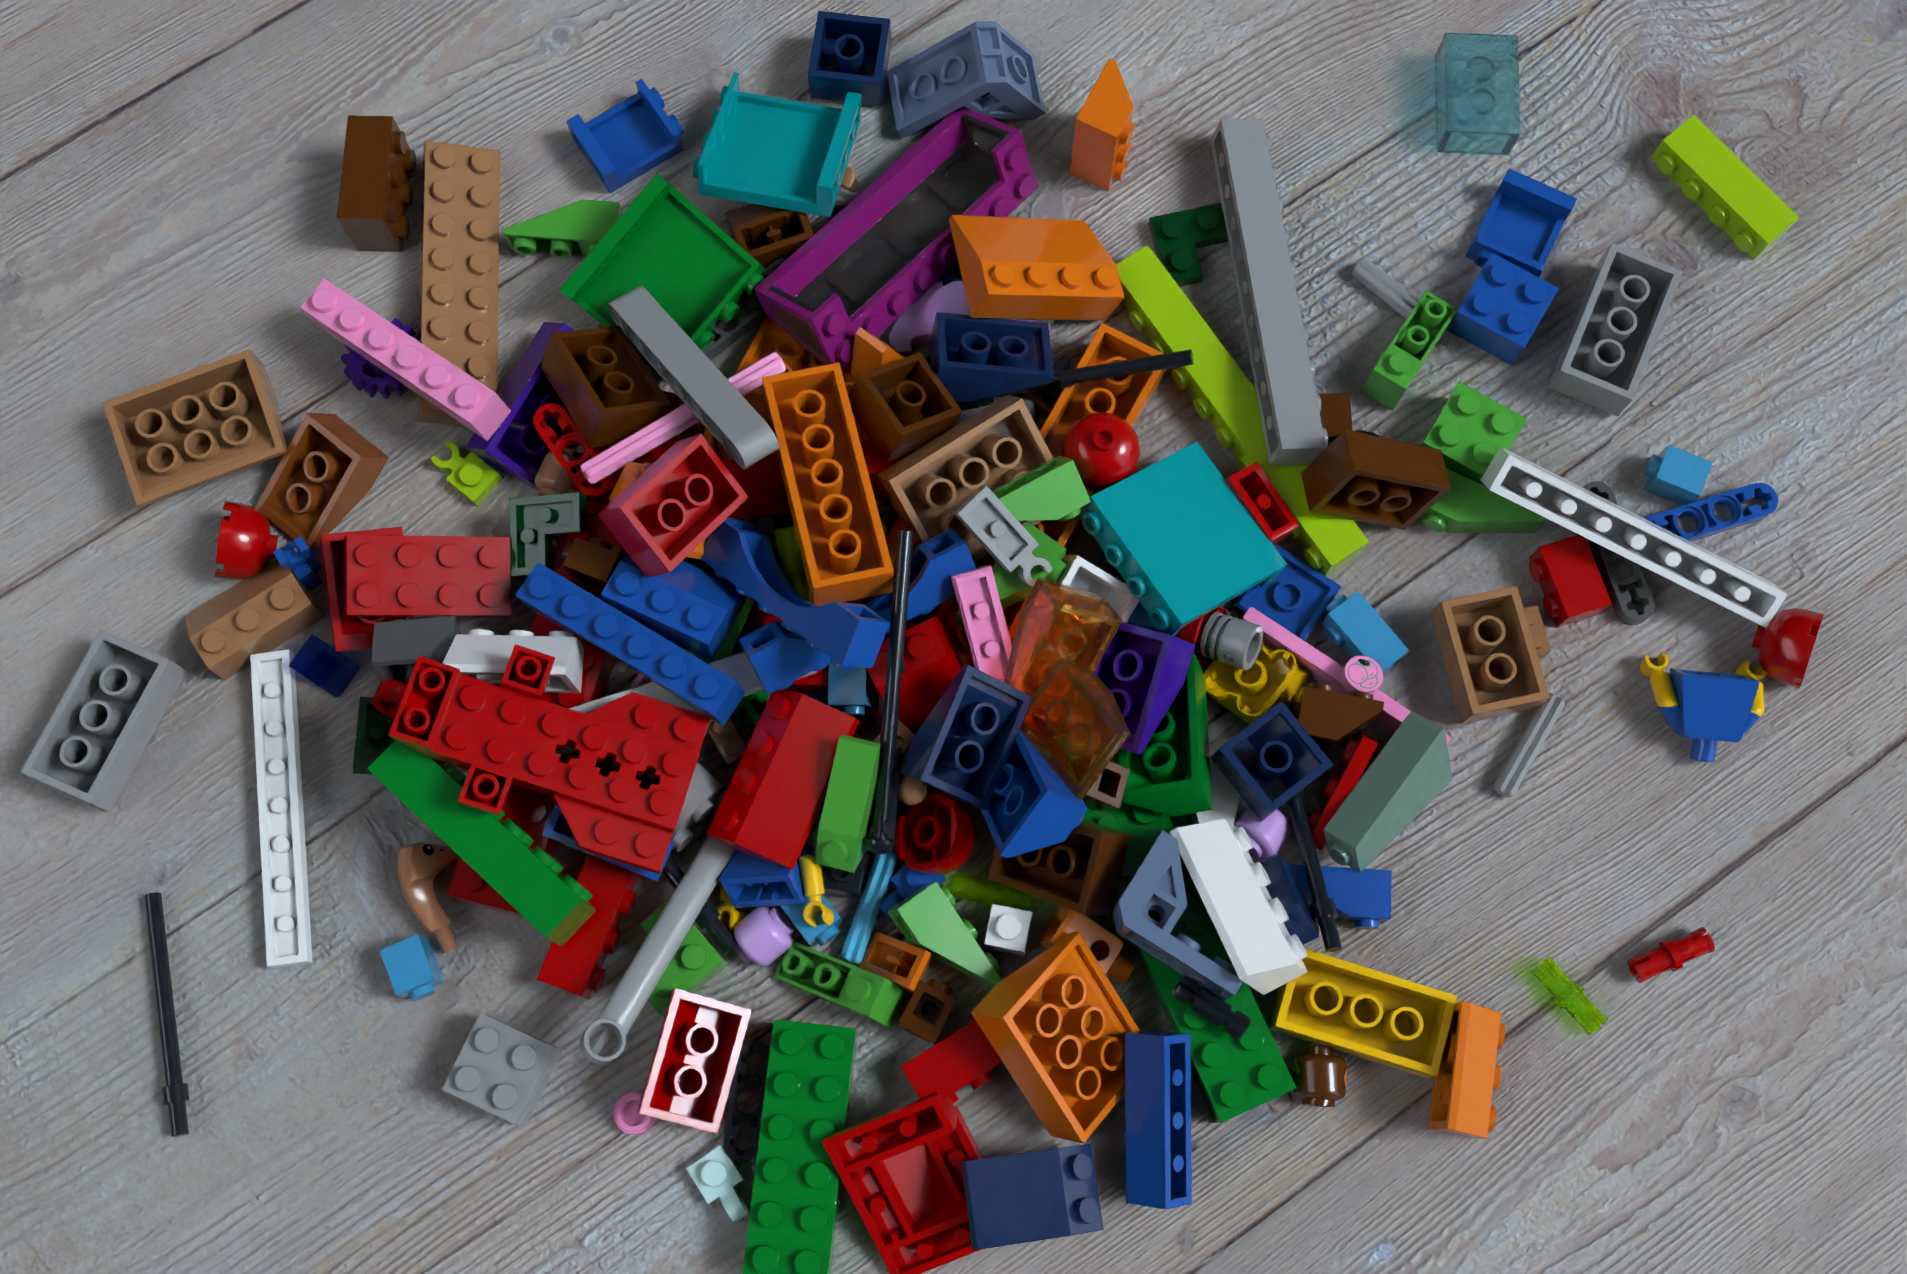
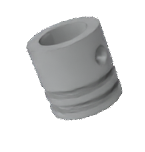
M1218 611L1214 612L1203 630L1200 641V653L1216 661L1219 660L1222 663L1248 670L1254 664L1261 649L1263 627L1236 617L1233 618L1227 614L1224 615Z

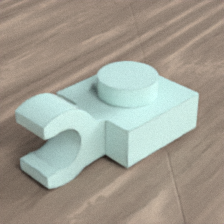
M719 1145L686 1168L706 1202L712 1204L720 1198L723 1207L733 1222H738L750 1213L747 1205L735 1188L744 1182L745 1179L734 1161L726 1154L723 1145Z

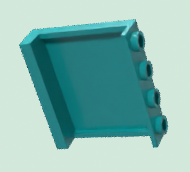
M734 72L729 86H723L720 109L715 108L713 111L711 132L706 131L704 134L702 155H696L694 160L693 177L698 178L699 194L831 217L861 124L862 94L847 92L843 107L839 109L740 92L739 73Z
M1198 442L1090 497L1091 502L1085 505L1079 514L1085 530L1094 536L1104 550L1108 562L1117 568L1127 582L1130 593L1139 599L1149 613L1152 624L1164 634L1175 636L1182 627L1259 584L1262 588L1272 582L1287 566L1286 561L1272 542L1269 541Z

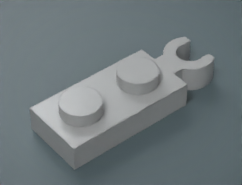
M981 485L954 512V515L1006 572H1012L1016 567L1019 568V578L1025 585L1034 588L1038 585L1030 574L1031 569L1035 565H1038L1043 572L1050 573L1052 571V567L1046 559L1036 557L1031 553L1039 545L1038 542L987 485Z

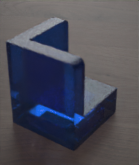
M311 634L289 664V667L336 698L342 695L361 668L352 659L341 652H335V648Z

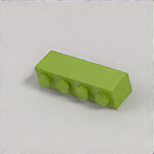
M1695 115L1663 139L1651 156L1657 168L1663 174L1668 175L1682 189L1684 195L1688 199L1695 201L1708 214L1711 222L1720 226L1734 240L1735 245L1741 251L1746 252L1753 260L1781 238L1800 218Z

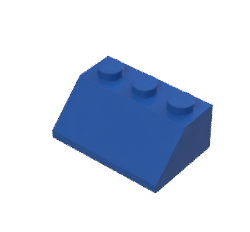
M629 555L620 560L601 593L603 601L667 640L711 661L715 658L748 598L735 590L736 585L684 561L677 565L670 573L647 578Z
M1022 729L1018 732L987 810L981 809L999 853L1005 858L1064 842L1072 830L1081 824L1084 814L1088 810L1055 745Z

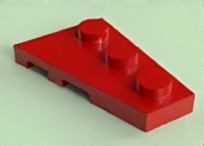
M1361 730L1356 739L1351 738L1340 758L1345 762L1338 776L1333 773L1330 776L1322 792V795L1327 798L1321 810L1313 809L1308 818L1315 847L1320 850L1323 849L1326 843L1324 828L1358 783L1378 745L1373 736Z

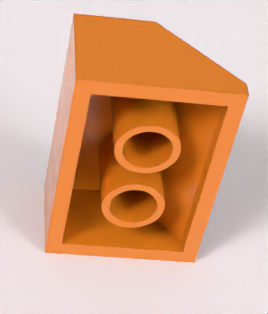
M1110 58L1076 118L1069 173L1106 191H1109L1114 180L1121 181L1127 170L1129 161L1126 159L1132 147V143L1129 141L1136 124L1131 122L1134 108L1117 62Z
M1461 1001L1455 1003L1438 1076L1434 1077L1428 1130L1475 1139H1487L1488 1131H1493L1496 1121V1109L1491 1106L1492 1092L1497 1090L1501 1076L1500 1066L1496 1065L1497 1048H1502L1505 1039V1026L1500 1024L1501 1013L1470 1002Z

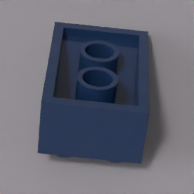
M936 312L929 343L930 367L955 401L973 402L1053 382L1054 371L1048 323L1000 318H971L970 315Z
M964 664L914 735L898 774L964 804L987 810L1033 697L970 665Z
M1091 1143L961 1162L972 1250L1104 1230Z

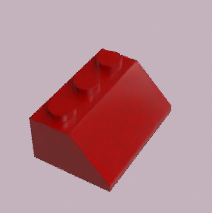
M673 988L637 1113L718 1134L752 1010Z

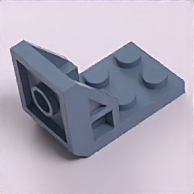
M995 21L973 22L887 71L896 129L905 138L963 106L989 118L1035 120L1046 114L1034 54Z
M1162 830L1113 909L1117 933L1225 1001L1235 996L1243 983L1239 977L1235 976L1236 970L1234 966L1217 956L1213 961L1199 953L1201 946L1191 938L1179 933L1177 938L1170 934L1187 906L1178 841L1175 837ZM1148 911L1156 912L1160 920L1156 921L1150 917Z

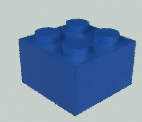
M1491 253L1447 331L1513 366L1525 349L1559 288Z

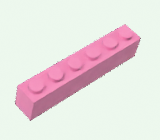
M325 278L300 307L325 332L486 441L490 439L511 412L494 391Z

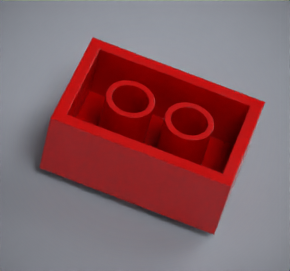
M698 434L677 441L597 515L648 578L670 573L749 497L703 435Z

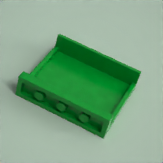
M656 173L560 287L559 291L569 300L581 306L603 327L617 325L609 313L607 303L642 285L700 350L704 351L715 338V335L712 333L721 321L724 324L729 322L739 310L738 301L745 293L751 295L755 292L754 288L764 280L761 274L766 268L668 181ZM632 344L641 360L658 375V379L664 381V379L657 373V371L650 365V363Z

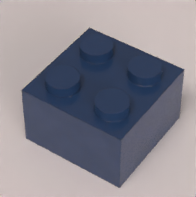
M818 11L808 70L811 98L844 102L847 92L862 94V104L882 106L892 44L890 19Z

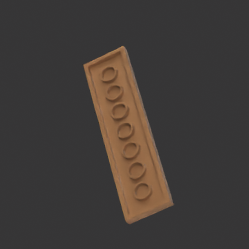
M425 140L423 147L419 342L497 394L500 151ZM418 395V422L464 426Z

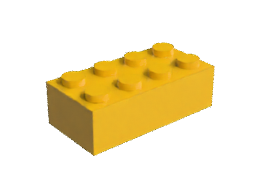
M1304 948L1307 957L1302 959L1308 972L1279 987L1268 1026L1269 1029L1423 1078L1438 1076L1457 995Z

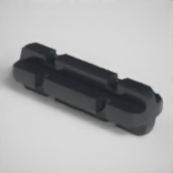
M1188 976L1180 978L1172 992L1174 998L1183 1004H1186L1188 1001L1192 1004V1010L1218 1027L1221 1024L1224 1025V1031L1234 1038L1239 1039L1244 1035L1251 1022L1248 1016L1239 1010L1234 1013L1231 1011L1232 1006L1206 988H1203L1201 991L1197 988L1198 983Z

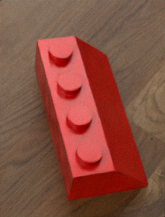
M785 689L772 692L707 834L738 852L793 870L825 800L839 737L841 734L853 737L860 721L801 693Z

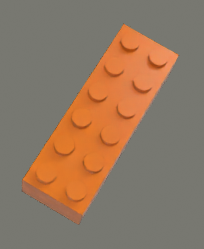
M840 363L762 377L764 403L770 428L779 443V449L776 450L813 604L822 606L831 602H848L893 592L894 570Z

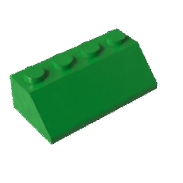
M1194 652L1183 686L1142 754L1119 748V765L1130 770L1122 802L1169 816L1212 810L1206 680Z

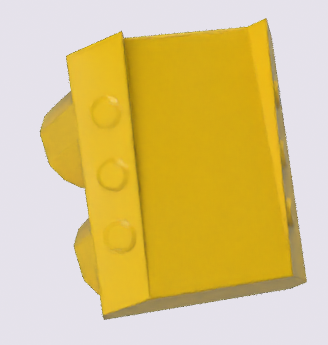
M1262 641L1258 657L1250 669L1243 670L1222 663L1219 660H1214L1204 673L1206 694L1248 724H1252L1281 701L1288 708L1306 685L1309 673L1297 665L1292 653L1284 649L1274 650L1264 641Z

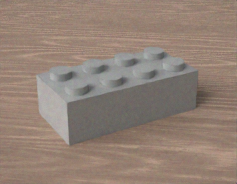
M1611 243L1597 263L1547 388L1619 416L1634 398L1683 271Z
M100 629L20 772L111 812L187 670L167 658Z

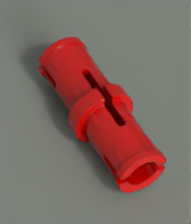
M1701 927L1675 940L1665 939L1659 942V947L1627 960L1633 977L1637 976L1636 981L1642 983L1670 969L1673 972L1682 969V964L1715 951V945L1709 933L1706 934V929Z

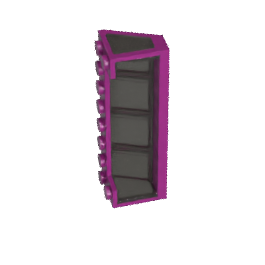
M965 107L950 113L754 288L767 317L824 365L839 362L842 370L852 361L855 334L859 327L878 337L933 284L958 263L949 223L951 215L1007 217L1039 187L1021 130Z

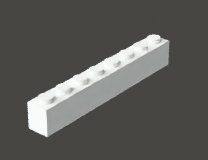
M1499 447L1480 480L1490 491L1767 628L1788 595L1774 583L1502 447Z

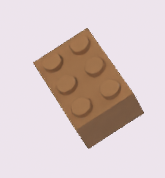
M1517 586L1441 601L1430 613L1461 724L1537 709L1550 699Z

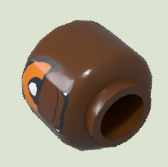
M1308 1046V1054H1300L1294 1058L1293 1081L1297 1088L1293 1090V1093L1297 1097L1302 1098V1105L1335 1107V1101H1340L1345 1097L1347 1074L1345 1060L1333 1056V1048Z

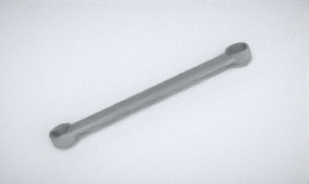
M710 835L707 836L597 1020L590 1024L583 1032L580 1040L581 1050L590 1062L607 1064L615 1060L624 1051L628 1032L708 900L722 873L733 858L736 850ZM598 1026H605L606 1028L591 1050L589 1046L591 1032ZM615 1032L618 1038L617 1050L608 1057L599 1056L607 1040Z

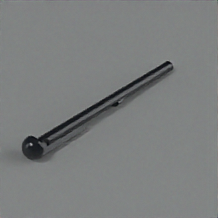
M1190 349L1054 372V379L1051 383L993 397L1035 391L1053 385H1060L1061 389L1078 383L1194 365L1193 353ZM993 397L973 402H955L962 410L991 405L995 401Z
M898 530L873 832L872 837H864L867 849L877 855H884L890 852L896 843L894 837L900 777L898 773L902 748H896L901 674H905L906 665L903 658L914 538L913 531Z

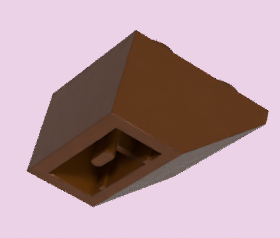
M749 204L724 213L734 241L765 268L778 259L789 258L814 236L807 214L803 212Z
M1311 683L1310 687L1304 686L1292 701L1290 712L1326 754L1367 727L1383 710L1384 702L1373 700L1374 696L1366 692L1351 691L1348 695L1334 692V688L1327 684Z

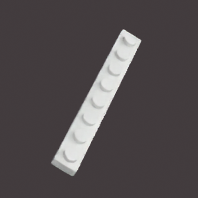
M289 649L251 654L267 967L277 968L313 962L294 653Z

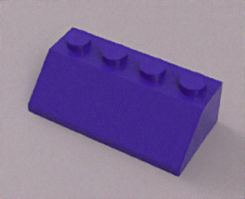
M543 322L498 394L511 412L488 441L474 432L466 445V448L494 468L538 491L539 489L536 487L534 479L546 454L550 450L535 429L533 424L534 414L541 406L550 403L560 405L568 413L541 369L550 334L574 331L565 323ZM552 416L546 419L547 426L553 429L558 439L565 435L557 420L553 419Z

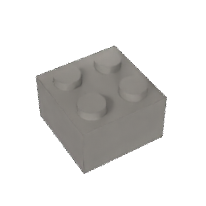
M480 1013L441 1090L514 1125L526 1126L563 1049L493 1016Z

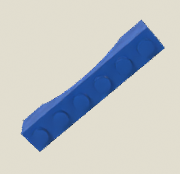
M727 518L709 535L701 560L714 569V575L732 582L736 585L735 590L738 593L757 601L760 610L775 615L782 620L781 625L785 629L803 636L806 639V645L828 655L831 658L830 663L847 671H852L854 667L873 668L890 622L864 604L831 602L817 606L804 599L790 585L781 572L774 556L769 536L747 520Z
M952 528L916 546L912 554L907 621L918 615L927 614L936 605L953 596L956 597L950 575L976 568L966 542ZM893 592L878 595L864 605L890 622ZM774 620L738 639L758 679L768 694L789 687L796 679L812 671H819L825 668L831 659L824 652L806 645V639L799 633L785 629L781 625L782 621ZM889 624V627H888V629H887L886 634L889 633L890 624Z
M539 562L516 593V596L533 612L622 661L705 716L711 717L713 721L723 727L745 695L744 690L736 680Z

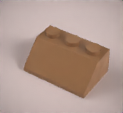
M276 559L266 565L257 575L242 580L185 616L189 639L207 668L226 680L251 664V654L271 652L326 616L310 590L298 580L294 571L291 568H284Z

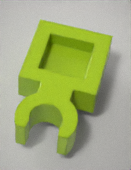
M446 441L444 444L452 452L451 458L447 461H441L433 455L431 460L440 471L445 473L452 472L446 478L447 482L478 506L503 478L472 451L463 459V455L456 444Z

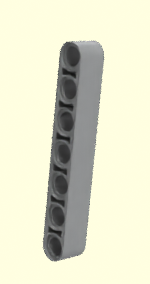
M642 285L607 303L612 319L617 326L621 327L628 340L742 469L745 470L779 449L777 438L767 422Z

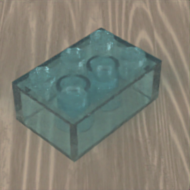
M1445 32L1435 54L1436 152L1487 155L1510 154L1521 134L1518 35Z

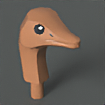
M424 842L409 844L399 849L397 875L400 890L428 934L434 933L443 954L457 948V944L448 926L452 923L436 900L433 882L441 869L459 859V855L449 846L433 845Z

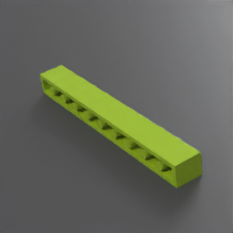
M1146 245L1117 263L1125 297L1121 302L1128 309L1129 318L1133 326L1139 332L1144 331L1150 339V346L1164 354L1192 350L1194 365L1171 368V374L1175 383L1180 389H1186L1194 399L1193 405L1197 413L1203 419H1209L1216 429L1215 435L1219 443L1225 449L1230 448L1237 457V465L1240 470L1255 462L1259 463L1300 525L1288 536L1291 539L1296 538L1304 548L1303 553L1308 564L1315 570L1319 569L1323 575L1327 576L1361 554L1369 540L1354 520L1309 512L1301 473L1309 465L1269 466L1256 389L1151 248Z

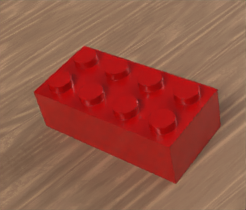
M346 535L344 537V617H507L511 615L510 537Z

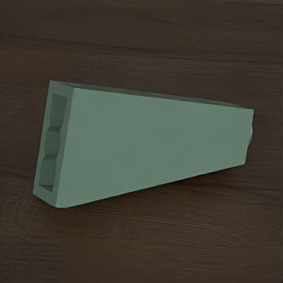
M1413 711L1404 719L1324 828L1328 854L1336 863L1342 866L1348 865L1361 873L1453 780L1444 727Z

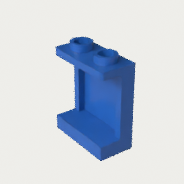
M642 79L635 82L638 90L635 95L585 123L580 115L577 114L566 121L574 142L609 193L616 191L684 150L680 137L684 134L681 124L674 114L668 117L663 110L665 103L655 87L649 89Z
M1509 168L1490 203L1465 257L1473 260L1476 265L1483 268L1491 253H1494L1531 274L1540 277L1545 268L1544 264L1577 198Z

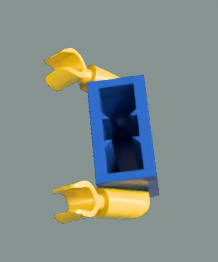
M1660 653L1657 658L1659 666H1655L1650 662L1648 654L1644 656L1640 663L1642 673L1650 677L1655 701L1666 724L1672 727V731L1680 736L1693 738L1690 759L1715 762L1718 741L1739 742L1743 734L1747 733L1764 713L1763 684L1759 681L1767 673L1762 670L1760 665L1754 669L1753 674L1749 670V661H1745L1736 669L1735 674L1670 668V673H1667L1664 670L1669 663V657L1665 653Z
M804 844L793 870L737 851L719 879L721 882L720 900L724 901V906L718 909V912L721 914L718 918L726 929L729 930L730 927L731 930H734V927L745 918V915L735 910V908L803 904L805 897H809L810 903L803 910L804 920L816 928L815 917L819 911H822L824 923L830 926L834 921V914L829 907L822 904L821 895L825 894L821 866L815 863L816 853L814 848L809 844Z

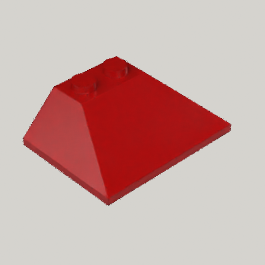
M934 1092L823 1138L822 1143L890 1274H921L979 1251L972 1250L961 1162L984 1158L959 1109L939 1092Z

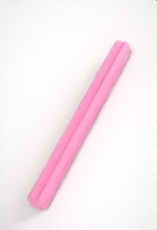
M772 352L729 377L728 380L742 396H745L763 385L762 377L784 373L786 368L782 358L776 352ZM683 404L582 463L580 466L582 474L590 484H596L623 468L627 461H635L698 424L700 420L686 404Z

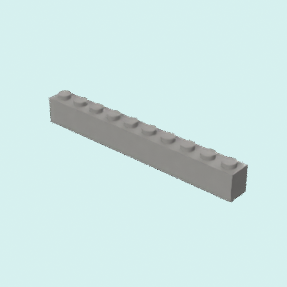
M1221 118L1210 141L1269 466L1310 465L1327 448L1328 433L1325 428H1322L1321 398L1315 391L1313 381L1315 366L1314 362L1309 359L1307 350L1308 330L1303 326L1300 314L1302 299L1300 294L1296 293L1294 283L1295 264L1290 260L1288 252L1289 232L1284 228L1282 221L1283 201L1277 195L1276 190L1277 170L1271 164V139L1265 133L1263 119Z

